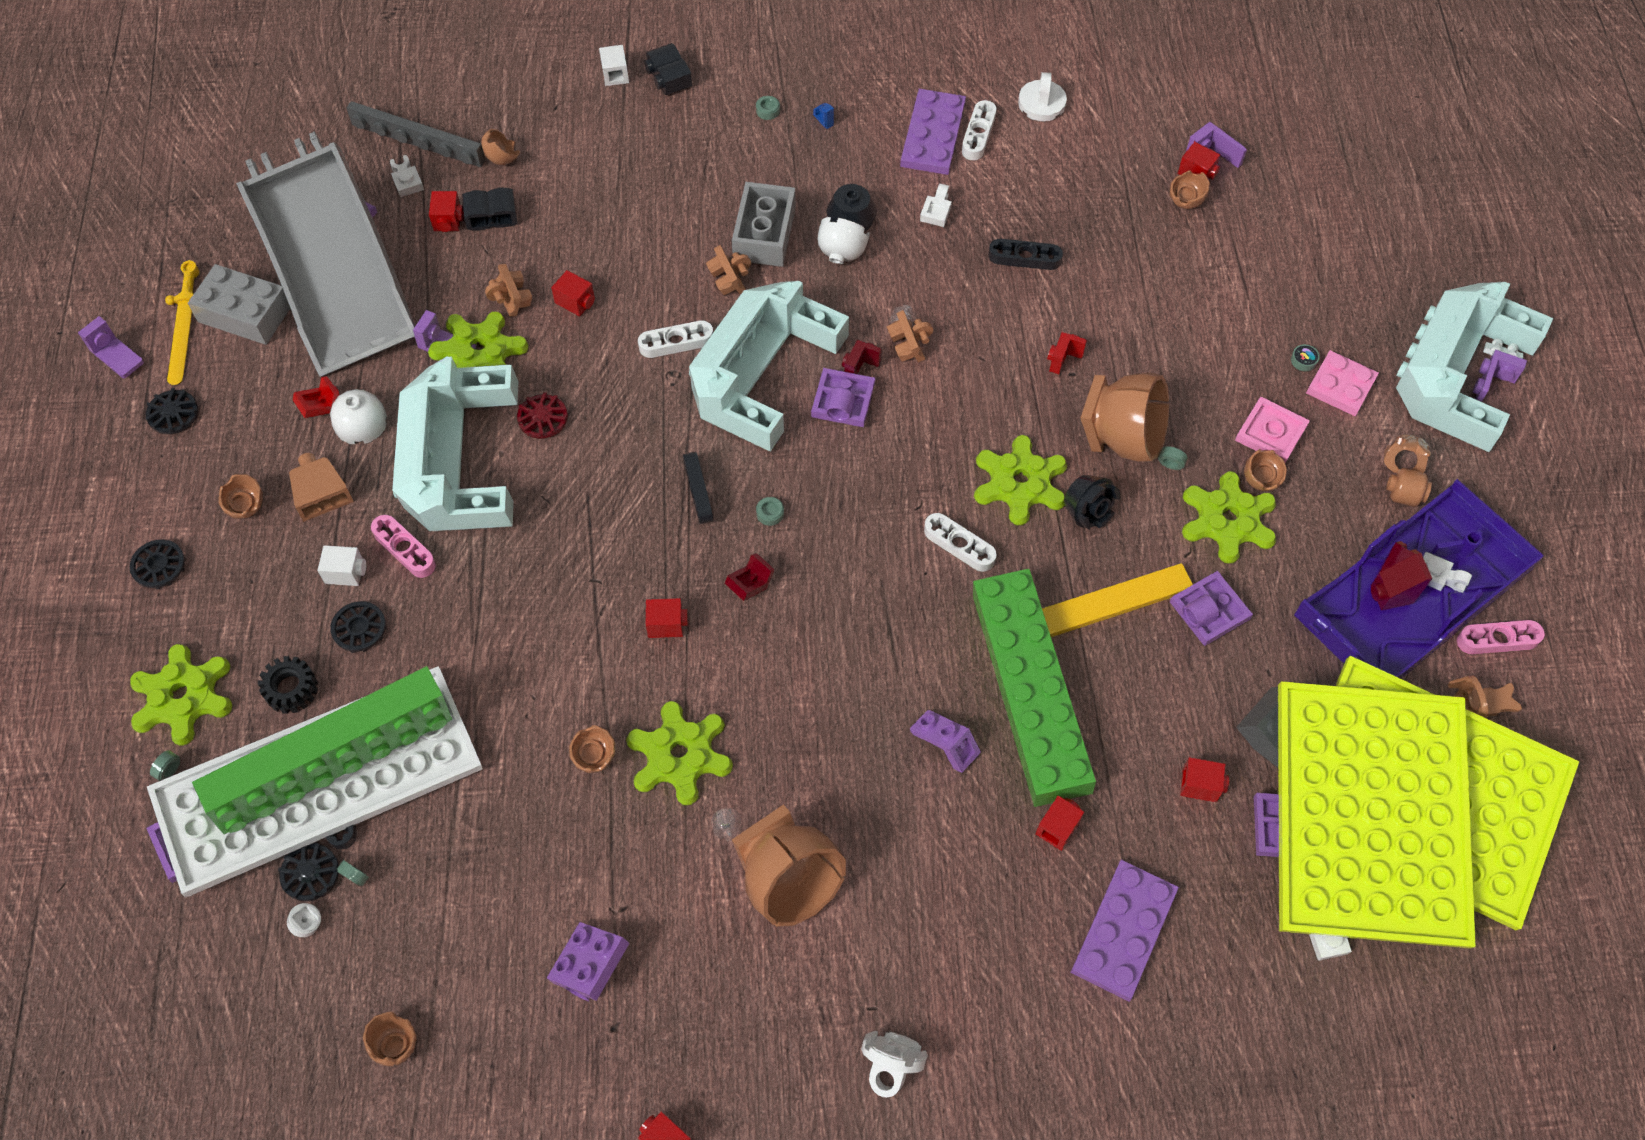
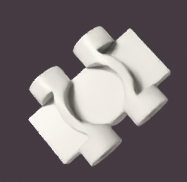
M1497 338L1492 341V344L1486 342L1483 352L1491 356L1496 349L1523 359V353L1518 352L1519 347L1515 343L1510 344L1508 348L1502 347V340Z

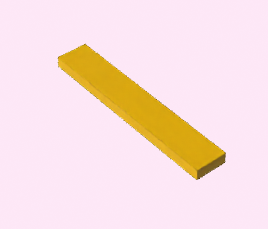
M1181 563L1042 608L1050 636L1054 637L1172 598L1193 584Z

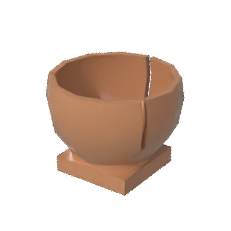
M1150 372L1130 374L1111 385H1108L1105 375L1094 376L1081 415V421L1091 451L1102 452L1104 444H1106L1118 456L1133 461H1153L1158 458L1165 442L1169 419V403L1148 401H1169L1168 386L1163 375Z
M784 804L732 839L745 870L746 893L753 907L776 927L794 926L815 916L835 897L845 879L843 876H846V859L839 848L815 827L795 826L792 815Z

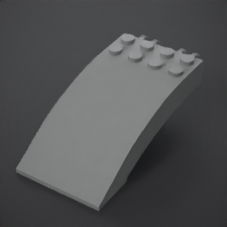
M314 131L309 136L316 151L308 154L304 142L300 138L295 139L294 142L301 156L300 158L275 168L268 153H262L261 159L267 172L260 174L256 163L250 158L246 160V165L252 178L236 184L276 270L296 321L298 332L319 377H322L415 337L413 332L415 324L382 239L341 148L334 142L323 148L318 135Z

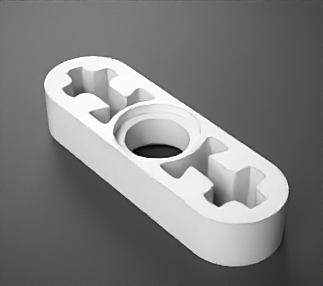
M983 100L975 105L962 145V155L968 160H978L984 154L996 116V106L991 101ZM987 112L985 119L981 118L982 114ZM980 127L983 128L985 132L976 133L975 131H973V129ZM973 142H977L975 149H971Z
M696 321L646 331L638 338L639 351L644 357L653 358L703 348L713 334V327L706 321ZM699 332H703L705 336L700 337ZM679 335L683 340L679 343H672L669 341V338ZM652 342L653 346L648 347L647 343Z
M934 513L926 518L924 533L929 540L977 571L985 572L993 568L996 560V550L992 545L943 514ZM942 525V530L939 528L936 531L932 530V526ZM956 537H962L967 540L968 544L965 547L959 548L952 543V540ZM988 555V559L984 558L982 561L978 559V556Z

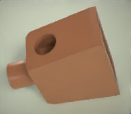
M304 453L299 456L298 462L300 466L292 469L289 475L294 505L303 522L354 502L346 484L328 458L323 457L316 460L313 453Z

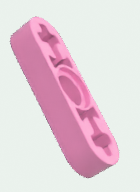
M381 515L373 520L371 530L375 539L414 576L424 578L434 572L436 564L430 551L392 516ZM383 526L390 528L393 534L391 538L386 531L380 530ZM401 541H409L411 543L406 551H397V544ZM416 554L417 558L422 562L426 561L427 564L424 566L417 565L413 557Z
M1532 620L1474 624L1466 626L1457 636V645L1467 654L1531 650L1536 648L1544 639L1545 633L1542 626ZM1499 631L1504 633L1508 642H1498L1494 638L1493 632ZM1524 631H1527L1528 635L1522 634L1524 633ZM1470 635L1472 639L1479 640L1476 644H1474L1473 640H1468L1467 637Z

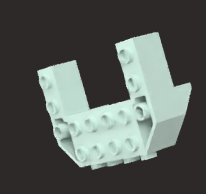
M800 281L779 282L744 290L689 366L691 387L700 418L771 452L784 432L783 413L747 397V395L790 333L837 354L849 336V316L804 297L803 283Z
M1507 282L1477 283L1446 290L1437 306H1430L1424 320L1428 321V324L1420 326L1415 336L1419 342L1418 344L1412 343L1405 356L1410 358L1408 363L1403 361L1396 375L1400 377L1396 389L1413 419L1487 452H1490L1501 436L1510 414L1460 393L1467 377L1464 373L1482 335L1492 339H1501L1508 346L1515 343L1519 347L1518 350L1533 356L1553 321V318L1504 298L1510 286V283Z
M445 357L429 366L400 392L392 491L394 497L398 498L403 508L429 531L513 526L514 501L506 486L460 489L464 408L518 405L519 381L512 365L457 368L452 357Z

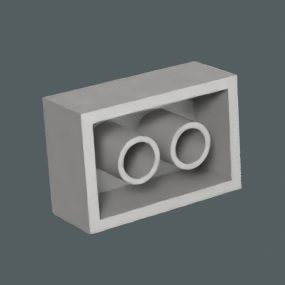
M745 182L732 237L733 253L738 252L739 255L749 256L751 263L783 267L796 209L795 188Z
M214 264L188 302L199 323L267 345L290 310V305L281 285Z

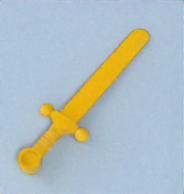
M190 260L183 262L181 265V271L184 274L182 291L176 296L169 295L165 298V302L168 305L178 304L167 381L171 385H177L183 380L192 310L188 302L193 296L194 279L200 273L195 262Z

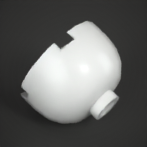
M831 217L822 219L817 240L822 252L829 257V261L835 264H843L844 261H853L863 254L870 236L869 232L864 234L865 228L863 226L838 218L837 223L830 222Z
M358 389L346 391L339 395L332 405L330 411L332 427L337 436L349 444H355L354 442L363 441L364 444L378 438L386 428L387 423L385 420L387 414L379 399L368 391Z

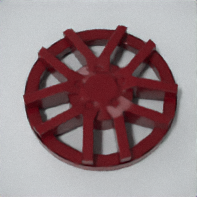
M543 392L540 395L527 397L526 401L518 406V425L523 433L532 438L544 439L558 434L567 423L568 413L566 406L557 395L552 396L548 395L547 392ZM546 400H550L548 405H545ZM531 405L533 409L527 408V406ZM552 423H560L556 428H553ZM549 426L551 431L543 433L542 427ZM536 427H539V433H535L531 430H533Z

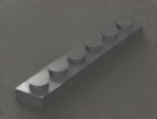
M353 101L346 107L352 125L359 129H366L380 136H387L399 142L408 143L423 150L441 154L444 157L454 158L465 164L482 167L485 162L481 143Z

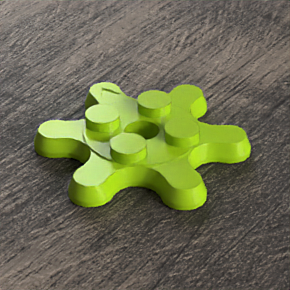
M499 312L489 313L486 320L479 324H470L462 316L452 314L446 321V328L453 334V337L447 341L433 342L428 349V354L431 359L438 361L445 357H452L457 368L506 365L504 361L510 355L525 354L529 346L525 338L521 336L508 337L500 333L505 326V319ZM477 342H479V344L485 346V348L481 350L473 349L471 346L473 344L477 345Z
M1020 435L1013 440L1011 454L1006 453L999 456L990 450H983L976 457L977 466L986 470L990 474L991 480L975 490V501L981 505H987L996 500L1005 502L1010 508L1009 520L1015 525H1024L1029 521V509L1034 504H1044L1052 510H1060L1065 506L1063 492L1051 485V479L1066 471V460L1061 455H1054L1047 459L1033 455L1031 453L1032 442L1025 435ZM1022 472V475L1026 476L1028 481L1024 483L1017 482L1014 476Z
M1227 472L1220 477L1219 490L1207 492L1198 486H1190L1184 491V501L1196 508L1199 516L1196 520L1184 525L1182 528L1183 537L1192 542L1205 537L1214 539L1219 546L1218 556L1224 563L1231 564L1238 560L1240 555L1239 546L1244 542H1253L1263 549H1270L1275 545V533L1260 522V517L1263 514L1272 512L1276 507V501L1272 494L1263 493L1258 496H1252L1249 493H1243L1239 488V477L1234 472ZM1230 510V512L1236 515L1237 519L1228 520L1223 516V513Z
M176 644L169 649V663L162 668L160 673L149 674L148 672L138 671L131 676L130 684L132 689L147 695L145 707L133 715L131 725L136 732L146 733L157 724L167 723L172 728V741L179 746H184L193 740L195 735L194 723L200 716L210 714L217 718H222L232 711L233 705L231 700L217 695L214 691L217 680L229 672L230 663L226 658L217 656L211 658L203 665L194 666L191 663L190 649L185 645ZM185 686L187 687V692L182 698L173 699V691Z
M669 701L661 708V717L663 719L661 728L656 729L654 732L634 729L627 735V746L634 751L644 753L647 757L646 767L634 777V786L640 792H649L657 784L669 782L676 789L678 802L683 805H692L699 797L696 783L701 775L711 773L724 777L730 774L733 769L732 760L726 755L715 753L711 747L713 738L724 730V720L719 715L710 714L699 723L686 722L683 718L682 707L676 702ZM676 744L686 747L688 751L683 757L677 758L671 754V750L676 747Z

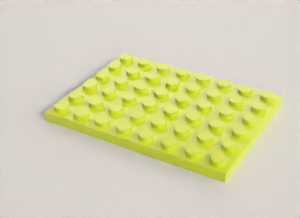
M1352 656L1346 659L1336 683L1338 687L1434 695ZM1465 709L1474 911L1514 930H1520L1529 909L1579 761Z
M1280 682L1278 684L1279 931L1474 948L1475 923L1465 698Z

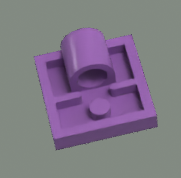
M823 368L811 410V417L864 427L875 386V378Z
M1218 571L1174 595L1170 600L1172 606L1204 646L1249 621L1253 615Z
M1256 793L1254 795L1256 855L1279 857V794Z
M579 922L547 979L583 1000L590 1001V999L597 1001L627 949L629 942L621 936Z

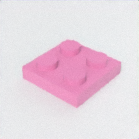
M1330 350L1306 394L1356 416L1379 373Z
M1260 397L1237 434L1235 441L1255 451L1259 449L1274 450L1286 463L1310 420Z

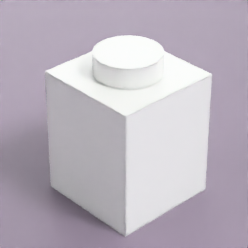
M623 45L599 48L605 86L629 83Z
M323 546L317 571L325 584L359 586L360 578L366 572V560L362 558L358 548Z

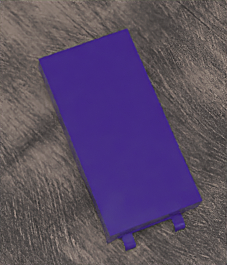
M1456 479L1449 488L1407 521L1400 520L1373 541L1360 561L1307 599H1304L1294 616L1343 663H1345L1349 656H1352L1402 679L1532 571L1544 555ZM1399 541L1407 544L1408 550L1416 549L1421 552L1422 556H1424L1425 552H1428L1454 563L1451 568L1453 571L1462 570L1472 575L1463 593L1447 585H1444L1441 591L1427 585L1414 604L1382 611L1378 602L1371 595V584L1395 542Z

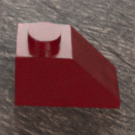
M1402 541L1395 542L1371 584V595L1378 602L1381 611L1414 604L1432 580L1422 553L1416 549L1408 550L1407 544Z

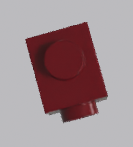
M857 340L850 353L846 352L843 358L842 367H844V372L858 374L864 363L879 367L882 349L872 343Z
M754 553L750 556L747 566L727 575L724 584L740 599L746 601L767 589L773 576L774 568L761 556Z

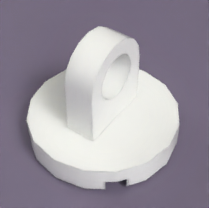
M1041 72L1040 80L1027 83L1021 89L1018 98L1019 109L1022 113L1024 111L1027 113V117L1037 121H1051L1055 119L1057 115H1061L1064 112L1067 102L1065 91L1061 86L1052 82L1051 73Z
M872 1031L865 1035L861 1048L864 1056L873 1062L869 1082L876 1094L886 1098L891 1097L902 1088L907 1073H918L924 1070L928 1054L926 1051L921 1052L919 1043L906 1036L894 1032H886L885 1037L877 1036V1031ZM881 1071H887L893 1076L894 1086L888 1087L881 1082Z

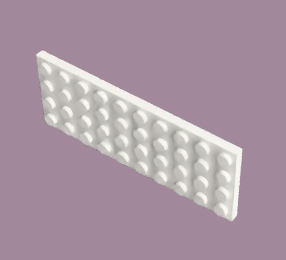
M439 666L430 669V672L445 699L453 720L447 722L439 730L429 731L419 736L418 740L412 744L401 745L393 749L389 755L382 759L369 761L354 773H346L334 779L329 786L316 788L306 793L301 800L287 803L277 808L271 815L257 818L247 823L240 831L224 835L205 813L192 782L353 702L147 786L181 894L185 898L344 830L348 826L360 823L482 770V765Z

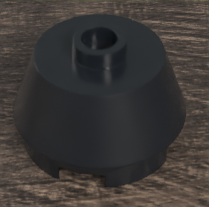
M846 184L838 188L827 206V217H831L830 222L837 223L838 218L846 219L863 226L865 232L872 226L877 213L876 206L867 189L857 184Z
M1082 475L1068 488L1064 498V505L1079 527H1086L1089 530L1093 526L1101 528L1115 514L1111 509L1115 499L1120 500L1121 494L1120 490L1108 478Z

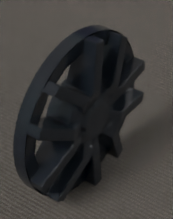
M171 388V390L159 395L155 394L153 395L154 399L146 404V420L153 430L162 434H175L185 430L195 421L198 414L196 400L184 389L176 390ZM190 416L186 422H183L182 417ZM179 421L180 426L173 427V423ZM166 423L168 424V428H161Z
M164 539L153 540L142 545L133 554L130 561V573L139 585L160 589V587L165 585H172V582L181 572H184L186 558L176 543ZM153 546H158L154 553L149 550ZM165 546H169L167 551L163 553ZM176 550L178 552V555L172 556ZM144 552L149 555L146 559L140 557ZM137 562L143 564L142 566L136 569ZM179 562L178 565H170L171 563ZM164 575L165 579L159 581V576Z
M358 601L345 605L335 614L331 622L330 631L333 640L339 647L355 653L358 651L366 652L367 649L382 641V636L387 627L385 617L376 605L370 602ZM357 607H364L359 614L354 610ZM370 609L374 610V612L367 618L366 615L368 614ZM350 610L353 616L347 619L343 614ZM378 617H380L381 623H376L374 621ZM339 619L346 623L337 627ZM372 628L379 629L378 633L371 632L370 630ZM347 631V633L337 637L338 633ZM366 637L373 639L367 643ZM361 639L362 645L355 646L356 640ZM350 640V645L344 644L343 642Z
M318 843L309 844L290 852L288 855H285L281 868L279 867L278 869L282 889L291 898L304 902L314 901L325 896L337 882L339 872H337L338 860L330 849ZM308 850H314L311 859H308ZM320 851L325 852L327 856L319 858ZM301 853V860L294 858ZM330 861H332V863H333V866H331V867H327V868H322V867H321L322 865H324V864H326V863H328V862H330ZM290 862L297 865L296 870L287 869ZM333 873L330 882L327 884L322 876ZM285 874L292 876V878L287 883L285 880ZM300 881L301 883L295 892L291 891L290 889ZM320 881L324 888L316 892L313 885ZM308 886L312 894L301 895Z

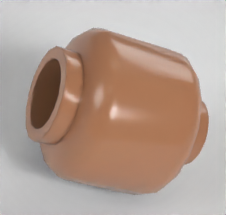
M1401 468L1396 475H1390L1386 490L1391 491L1390 497L1392 501L1417 507L1421 502L1425 503L1427 501L1432 482L1428 481V476L1425 473Z

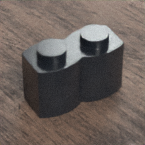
M673 43L646 52L647 60H644V65L647 73L653 74L658 90L662 89L663 93L668 95L692 86L689 67L681 58L679 51Z
M499 187L488 192L473 190L462 194L467 230L479 231L491 227L503 228L518 224L513 189Z

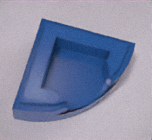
M822 103L814 108L813 115L824 128L828 129L834 126V108L830 104Z

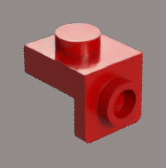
M1062 332L1057 346L1051 345L1047 360L1051 361L1049 372L1060 374L1066 355L1081 359L1087 340L1074 334Z
M328 376L321 377L319 388L294 392L292 400L303 417L309 418L329 414L334 401L339 396V391L332 384Z

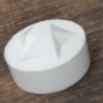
M308 903L296 905L292 908L287 918L289 931L297 937L311 936L317 931L321 923L320 911L314 905Z

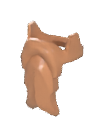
M1413 435L1397 436L1393 444L1388 445L1384 451V463L1387 468L1397 473L1400 469L1395 464V457L1401 450L1415 452L1417 455V463L1411 470L1424 473L1428 457L1431 455L1429 451L1430 446L1423 438Z
M1472 675L1450 681L1448 684V688H1459V691L1453 697L1465 698V709L1486 719L1489 716H1497L1500 712H1519L1522 709L1521 704L1512 698L1514 690L1512 683H1508L1499 689L1490 687L1482 689L1478 679Z

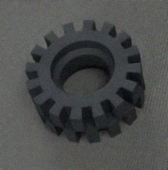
M283 656L284 662L276 658L274 659L276 665L272 667L268 663L265 666L268 672L261 671L259 675L262 680H258L260 694L268 705L277 712L281 710L283 714H288L290 709L293 713L298 712V706L305 709L308 707L305 701L308 700L312 703L315 699L312 693L317 694L318 691L316 687L318 681L308 664L304 660L301 661L299 657L294 656L291 660L289 656ZM295 676L299 679L298 686L291 692L284 694L278 692V685L285 678Z

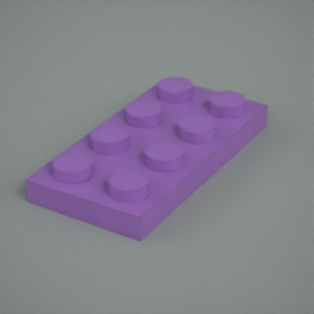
M925 89L918 90L900 167L949 175L966 96Z
M1120 860L1070 973L1130 1002L1179 887Z

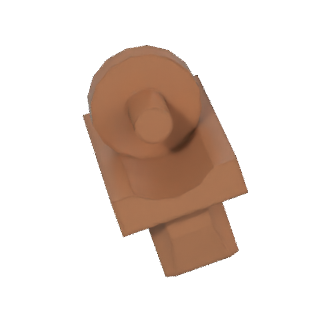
M721 245L714 248L717 256L706 262V265L714 278L726 272V275L715 281L723 295L737 290L741 295L746 289L738 274L741 273L742 276L748 274L747 269L751 266V260L749 256L739 255L738 252L733 253V259L730 260Z
M506 264L498 265L500 274L496 279L489 281L485 294L490 301H497L499 304L504 303L509 317L517 316L519 308L530 307L532 295L529 289L517 290V288H522L524 283L521 271H509Z
M904 310L896 313L899 320L888 325L887 329L893 342L904 337L907 339V341L895 346L900 360L903 362L913 357L916 358L918 363L925 360L918 341L921 340L923 344H927L930 341L928 337L933 333L932 325L929 322H922L921 319H916L914 321L915 326L912 327Z

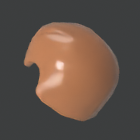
M489 129L482 137L483 152L494 164L507 165L520 154L519 150L514 151L515 141L507 140L505 135L498 129Z
M1189 170L1175 177L1170 184L1169 195L1180 208L1192 209L1198 207L1208 196L1210 181L1203 172L1194 174Z
M1259 449L1255 451L1246 461L1244 468L1246 481L1251 487L1260 491H1272L1279 488L1285 481L1287 473L1284 460L1274 450Z
M234 474L225 485L220 487L219 505L224 513L232 518H249L262 506L263 492L257 480L247 474Z
M592 725L575 734L569 745L570 758L576 768L587 773L602 771L610 765L615 756V741L608 730Z
M389 1011L374 1016L365 1026L363 1034L364 1046L369 1057L378 1064L390 1067L405 1062L414 1052L417 1036L411 1022Z

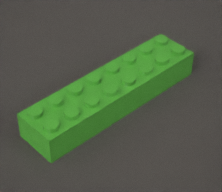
M1030 569L973 581L974 603L1034 807L1051 804L1057 796L1063 799H1072L1093 794L1096 780Z
M426 666L193 781L192 784L205 813L224 835L240 831L247 823L257 818L271 815L277 808L287 803L301 800L306 793L316 788L327 787L334 779L346 773L351 774L358 771L369 761L382 759L389 755L393 749L401 745L412 744L418 740L419 736L429 731L443 728L447 722L453 719L437 683Z

